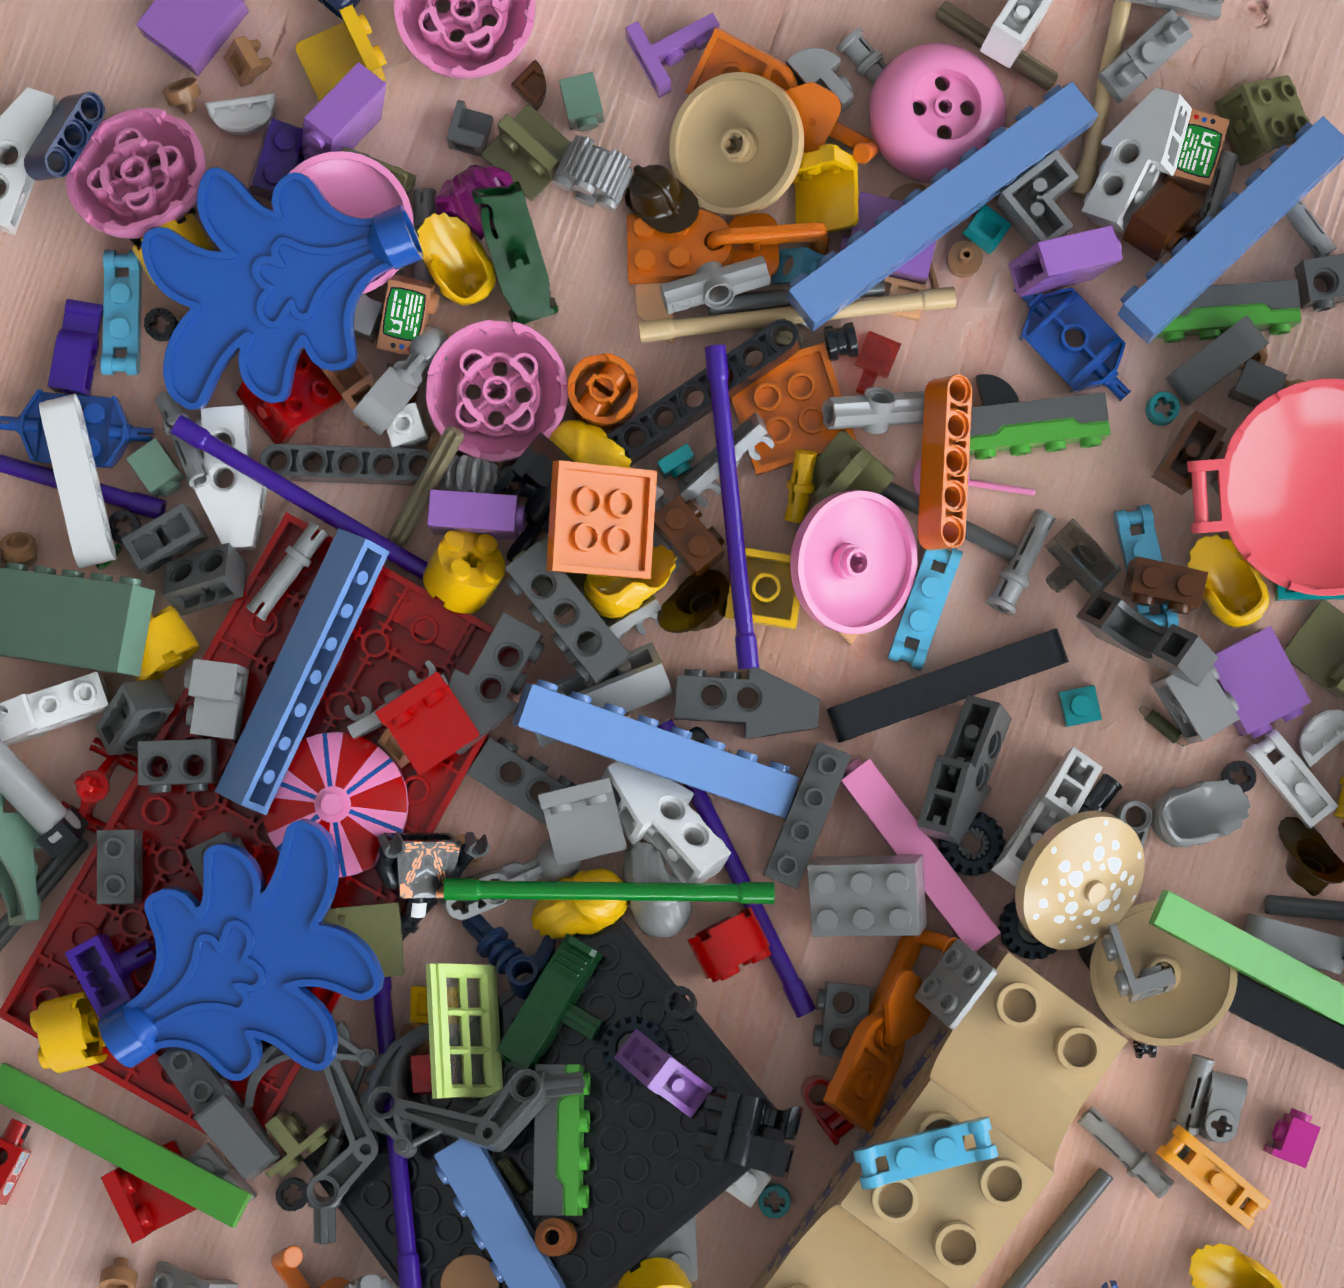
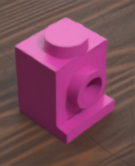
M1291 1108L1289 1114L1285 1113L1283 1119H1278L1272 1131V1139L1275 1140L1273 1146L1265 1144L1263 1151L1306 1169L1321 1127L1310 1123L1311 1115Z

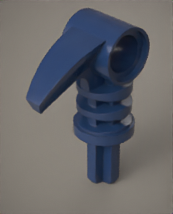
M481 914L463 920L462 926L478 942L476 952L482 958L488 957L489 964L496 966V971L499 974H506L515 996L527 999L556 952V939L546 935L537 952L529 956L520 948L515 947V942L512 939H507L508 932L503 927L494 929ZM523 973L533 974L526 981L516 980Z

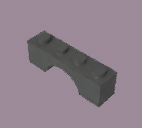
M1098 588L1095 589L1076 616L1097 638L1196 687L1199 686L1219 658L1198 635L1174 624L1169 629L1164 628L1139 614L1123 600Z

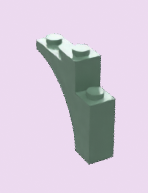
M0 793V891L4 898L9 926H19L39 920L41 900L37 894L36 876L38 874V864L34 858V852L43 848L36 842L40 834L19 812L3 813L5 797Z

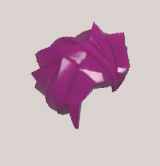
M471 165L453 179L443 183L439 195L435 197V202L437 203L435 213L440 215L445 212L450 217H458L470 227L472 233L482 240L484 233L480 222L479 204H475L471 191L483 187H506L514 183L511 175L502 168ZM488 205V208H489L490 227H491V229H495V226H494V223H493V220H492V217H491V214H490V206Z

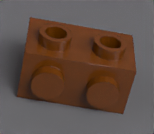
M1169 180L1132 214L1122 239L1157 262L1167 252L1171 253L1173 248L1183 240L1186 234L1192 236L1196 232V227L1202 222V218L1199 215L1205 202Z
M1196 410L1186 419L1151 477L1178 494L1183 495L1192 489L1191 472H1187V461L1215 459L1224 446L1221 438L1227 429Z
M678 495L655 513L654 529L691 574L698 579L724 558V548L722 545L725 541L713 526L709 529L705 527L699 519L702 517V513L690 499L684 502Z
M1137 556L1129 561L1122 596L1133 598L1132 602L1138 605L1153 607L1154 603L1168 606L1167 610L1170 612L1189 614V611L1201 607L1208 572Z

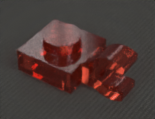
M868 331L855 366L864 369L855 392L864 395L867 388L873 387L877 375L888 378L901 343Z

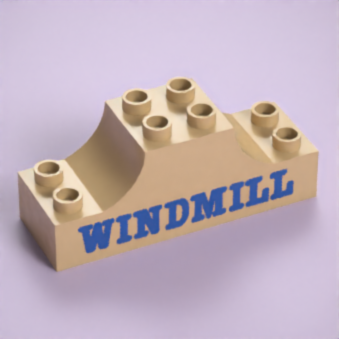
M996 949L988 960L992 963L991 966L997 970L996 976L956 1029L952 1030L944 1023L941 1024L881 1107L871 1132L864 1131L750 1288H973L1054 1176L1055 1158L1072 1121L1128 1040L1011 953ZM980 1117H989L992 1129L988 1131L991 1143L996 1144L997 1157L884 1184L873 1189H862L860 1177L863 1174L860 1163L855 1162L854 1149ZM973 1134L962 1136L965 1150L976 1147ZM886 1156L875 1159L878 1171L889 1169Z

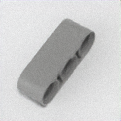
M1248 913L1244 928L1245 932L1312 968L1342 975L1344 960L1342 959L1344 956L1343 937Z

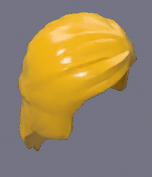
M445 212L440 215L433 213L431 216L426 217L424 223L417 231L419 234L418 239L423 251V262L432 279L438 284L441 294L452 300L455 304L462 306L473 305L487 298L495 287L496 272L490 257L471 232L470 227L458 217H450Z
M581 420L563 421L549 437V440L575 462L630 468L632 461L625 456L624 448L607 438V434L598 426Z
M1215 534L1213 537L1206 535L1197 540L1195 546L1189 552L1191 557L1187 565L1189 568L1208 572L1203 599L1208 604L1211 613L1216 615L1223 624L1234 628L1249 626L1260 619L1269 604L1267 585L1263 581L1261 574L1244 559L1230 539H1221L1219 535Z
M662 544L658 547H653L651 579L587 574L584 581L585 598L594 610L605 618L624 617L632 610L638 609L644 600L666 585L676 567L675 561L677 557L674 555L673 550H668Z
M607 868L581 870L575 876L564 877L558 880L564 882H623L615 872ZM538 900L533 908L531 922L533 928L540 931V936L549 935L552 939L564 938L567 933L569 935L575 933L581 935L594 934L614 924L624 915L629 902L619 900Z
M1222 1243L1216 1245L1205 1244L1203 1249L1196 1248L1191 1256L1189 1274L1192 1276L1191 1284L1196 1288H1283L1282 1283L1273 1272L1232 1245Z

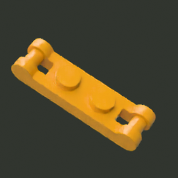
M1178 1124L1171 1132L1174 1136L1166 1146L1162 1144L1155 1153L1238 1223L1249 1230L1255 1223L1253 1218L1260 1209L1265 1210L1271 1201ZM1186 1145L1191 1150L1181 1160L1177 1155ZM1248 1197V1198H1249L1248 1202L1244 1205V1207H1243L1242 1209H1240L1239 1207H1240L1241 1204L1244 1202V1200Z

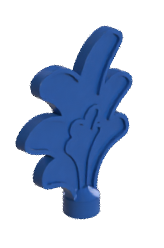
M217 167L207 170L198 187L197 209L206 232L222 252L202 248L176 231L163 227L152 228L147 231L141 243L143 260L154 283L172 300L190 308L174 329L165 351L163 376L166 389L173 400L190 410L205 407L223 371L238 351L239 370L244 383L254 395L269 403L284 402L291 395L296 366L303 348H305L312 362L322 369L340 371L352 367L357 361L358 356L354 334V314L362 293L380 275L392 269H400L424 258L418 236L404 207L398 205L374 215L373 218L350 217L335 209L328 202L314 180L307 175L293 172L280 179L275 186L271 200L273 210L261 204L247 187L227 170Z
M300 819L292 822L285 831L277 866L266 889L261 867L247 850L227 842L209 847L203 856L204 888L201 904L190 891L181 887H166L152 893L146 899L144 910L156 944L154 970L145 988L130 1002L125 1001L124 1004L122 1003L99 1019V1031L105 1045L111 1054L128 1068L135 1067L156 1053L160 1048L179 1047L188 1049L202 1056L223 1077L231 1081H241L258 1068L263 1057V1044L261 1040L276 1046L305 1068L313 1071H321L327 1068L334 1061L337 1053L338 1035L336 1025L325 1005L305 986L329 989L354 1000H367L375 996L383 988L384 973L381 964L371 947L351 930L336 924L323 922L335 897L339 879V857L332 835L322 825L309 819Z

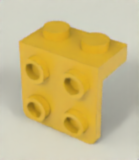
M353 5L339 10L344 22L304 39L295 46V50L319 102L358 62L381 80H386L381 67L387 64L378 44L373 47L371 46L367 35L372 33L370 25L364 13L357 16Z
M833 144L822 145L817 151L803 152L801 165L792 182L795 184V224L820 222L826 225L828 233L855 227L859 221L858 162L854 159L853 155Z

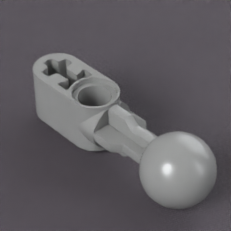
M425 326L422 335L417 336L411 342L410 355L406 360L397 361L393 367L390 366L352 413L378 435H381L418 390L417 387L422 383L421 374L429 370L435 354L448 339L446 333L437 327Z
M549 839L539 847L536 858L523 864L514 861L494 870H484L465 879L489 881L496 878L499 881H537L544 878L547 881H558L564 877L575 876L580 869L581 861L558 866ZM440 898L444 911L458 920L471 918L500 906L508 900L480 899V902L477 900L462 901L463 908L458 909L456 906L451 905L456 900Z

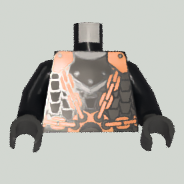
M467 832L464 836L466 843L462 844V841L450 833H384L378 837L381 846L373 866L384 887L388 888L398 898L406 899L404 913L406 916L414 918L426 917L428 898H444V879L459 878L474 858L483 857L489 852L490 847L485 834L476 841L474 833Z

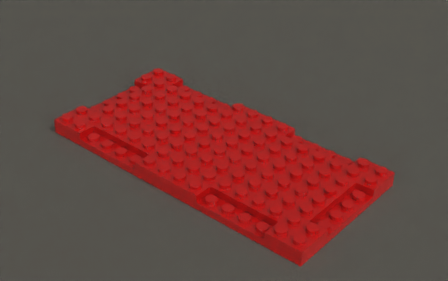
M288 512L283 516L245 583L244 597L235 600L201 659L238 664L249 669L240 736L334 539L331 536L326 537L309 559L312 563L308 568L306 566L303 567L296 579L268 614L267 619L263 621L256 615L264 606V602L259 605L254 613L249 611L246 606L252 601L279 563L287 555L285 551L289 545L293 547L309 525ZM317 529L310 539L313 540L320 530ZM383 566L302 740L322 733L341 732L350 734L347 727L356 721L347 717L344 710L345 706L350 705L356 715H360L365 711V704L362 702L361 697L366 696L373 703V711L377 710L378 707L385 704L383 698L400 688L405 693L415 686L409 679L408 671L413 670L418 679L427 678L429 670L425 662L428 660L434 664L437 672L447 677L449 683L455 669L468 676L491 636L494 627L471 614L456 613L443 607L445 602L437 596L433 599L426 589ZM513 648L503 650L499 657L500 664L504 667L516 665L519 660V653ZM529 661V663H528L526 669L524 670L523 674L526 673L528 667H529L530 664H531V661ZM493 679L486 681L482 687L483 696L487 699L498 697L502 690L500 682ZM185 688L155 741L217 740L219 783L238 741L190 734L191 727L186 726V714L189 705H194L195 697L189 696V688ZM383 725L363 736V738L381 747L377 742L387 727ZM489 734L462 755L455 752L423 774H418L410 762L403 768L396 763L403 775L408 792V816L403 833L435 832ZM199 755L194 756L188 764L189 772L193 776L201 774L204 770V761ZM163 757L157 758L152 764L154 775L161 777L167 772L168 763ZM137 770L103 830H143V903L97 904L96 842L0 1008V1018L38 1039V1035L32 1029L30 1023L31 1011L37 1010L43 1001L84 991L65 952L96 935L107 934L119 954L141 943L146 938L151 941L154 947L141 953V956L151 950H156L154 935L144 910L145 901L152 893L166 887H181L190 891L201 904L203 889L185 852L194 846L223 832H231L233 837L238 835L246 850L260 865L266 889L277 866L280 853L267 834L263 814L241 806L216 793L215 790L218 784H208V791L186 792V785H171V792L149 793V786L138 785ZM372 867L356 875L339 877L336 894L330 908L396 903L398 897L390 892L388 888L384 887L375 868ZM154 960L130 973V978L138 993L145 988L151 978L155 966ZM305 986L317 996L330 1014H332L342 994L321 987ZM261 1040L263 1046H264L265 1044H267V1045L270 1044V1043H268V1042H266V1041H264V1040ZM107 1046L102 1047V1055L108 1054L106 1060L102 1063L86 1066L206 1134L194 1119L195 1113L157 1060L171 1047L160 1048L156 1053L135 1067L128 1068L111 1054ZM292 1059L280 1062L270 1068L263 1075L257 1086L254 1105L251 1109L266 1132L268 1129L264 1125L276 1116L289 1093L292 1083L302 1068V1065ZM249 1076L241 1081H231L228 1079L240 1098L245 1099Z

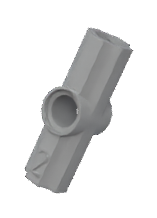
M762 255L727 266L716 261L707 262L698 268L695 275L660 284L659 287L667 314H672L703 304L714 309L723 308L733 301L735 295L769 286L771 282L767 265Z
M870 387L865 390L864 395L829 397L828 400L823 401L822 405L823 424L828 430L861 428L872 434H882L888 431L889 425L923 423L925 391L892 393L890 390L882 387Z

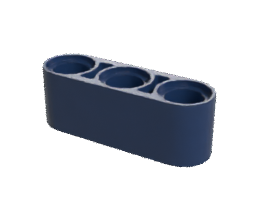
M85 92L63 97L59 101L24 158V168L30 178L36 181L56 179L66 176L71 171L105 114V106L99 95L94 92Z

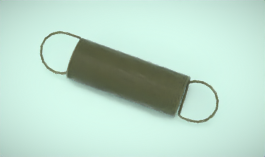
M1154 709L1144 718L1172 743L1179 740L1182 732Z
M508 1156L497 1162L496 1165L519 1197L530 1188Z

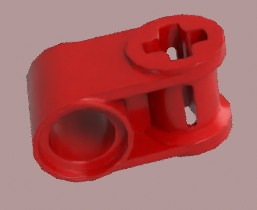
M812 1075L803 1082L801 1095L806 1105L817 1118L816 1121L834 1145L837 1146L840 1143L839 1139L852 1130L855 1125L823 1100L814 1102L809 1098V1093L813 1086L822 1084L828 1087L830 1082L822 1075Z

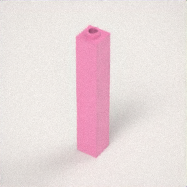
M857 758L850 763L845 770V777L842 778L840 784L894 855L923 854L925 896L956 938L977 951L1001 933L929 836L925 835L917 826V820L873 762L867 759L862 763Z

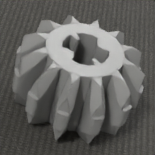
M454 455L440 481V488L447 491L496 494L494 487L500 481V469L498 465L494 462H489L487 459H479L476 456Z

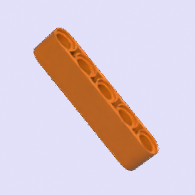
M961 374L933 379L928 382L924 392L918 540L921 546L929 551L956 548L963 543L966 534L972 386L969 380Z

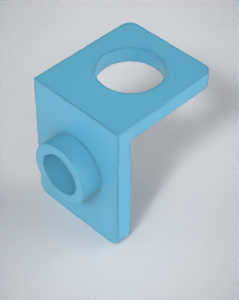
M806 247L780 249L779 268L772 276V283L790 284L793 279L805 271L810 275L819 268L818 262L825 255ZM793 257V267L787 275H784V263L788 258Z

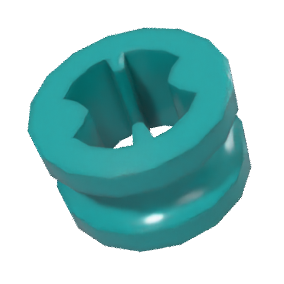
M1166 391L1159 392L1147 402L1145 408L1146 416L1154 425H1168L1179 415L1180 402L1172 393ZM1158 400H1161L1163 405H1170L1171 410L1166 413L1169 417H1164L1162 412L1156 413L1155 408L1159 405Z
M772 1183L766 1185L758 1200L761 1212L769 1218L776 1219L784 1216L790 1208V1193L781 1184ZM776 1191L778 1197L785 1199L784 1205L779 1204V1210H772L771 1204L764 1203L765 1197L770 1198L769 1192Z

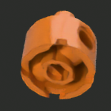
M602 353L587 356L574 366L568 379V398L573 413L579 420L598 426L604 431H611L629 420L638 405L639 388L637 378L632 367L624 359L611 353Z

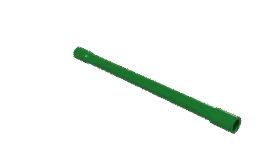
M445 878L444 900L706 901L774 904L775 884L774 882L481 881L479 879Z

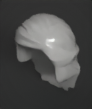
M1227 779L1222 781H1200L1184 787L1171 788L1166 794L1154 801L1151 825L1158 838L1171 847H1190L1205 844L1218 837L1230 835L1233 831L1241 828L1242 820L1249 817L1247 811L1250 808L1248 796L1243 793L1242 788L1238 784H1230Z
M638 841L634 845L630 844V848L625 851L622 869L625 882L682 883L675 874L668 873L660 851H656L653 848V844H643ZM691 901L629 902V909L634 915L636 925L645 934L652 937L669 938L676 935L685 928L691 917Z

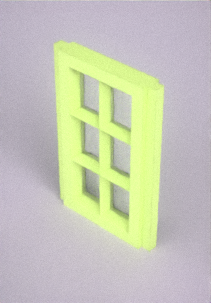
M450 963L426 964L432 1099L485 1098L503 1088L502 1061L500 1053L496 1051L500 1044L496 966Z

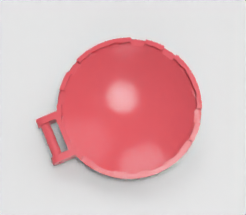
M1317 379L1286 387L1258 404L1237 427L1229 441L1223 459L1187 461V472H1191L1194 510L1191 534L1228 531L1230 538L1244 559L1256 571L1272 582L1303 594L1338 596L1344 595V380ZM1217 470L1220 521H1209L1206 471Z

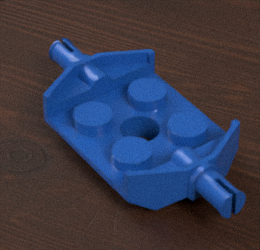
M1073 288L1059 289L1045 295L1042 293L1037 295L1036 293L1021 297L1029 310L1019 339L1027 341L1072 388L1070 391L1072 394L1103 385L1119 401H1122L1131 392L1116 377L1119 374L1117 369L1126 343ZM1071 329L1078 330L1083 335V344L1079 347L1068 345L1065 341L1066 331Z
M37 389L21 415L18 417L0 416V430L17 431L22 438L30 460L40 463H52L40 415L39 403L70 394L49 393ZM77 395L82 407L96 467L112 469L122 458L128 444H132V441L150 442L154 439L151 436H154V428L130 425L127 414L119 398L116 396L109 398Z

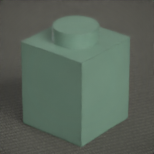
M593 72L559 80L570 130L578 128V131L581 132L597 128L599 126L598 123L604 122L603 109Z
M156 438L126 458L148 491L157 498L160 495L167 497L181 487L179 482L186 478L166 448Z

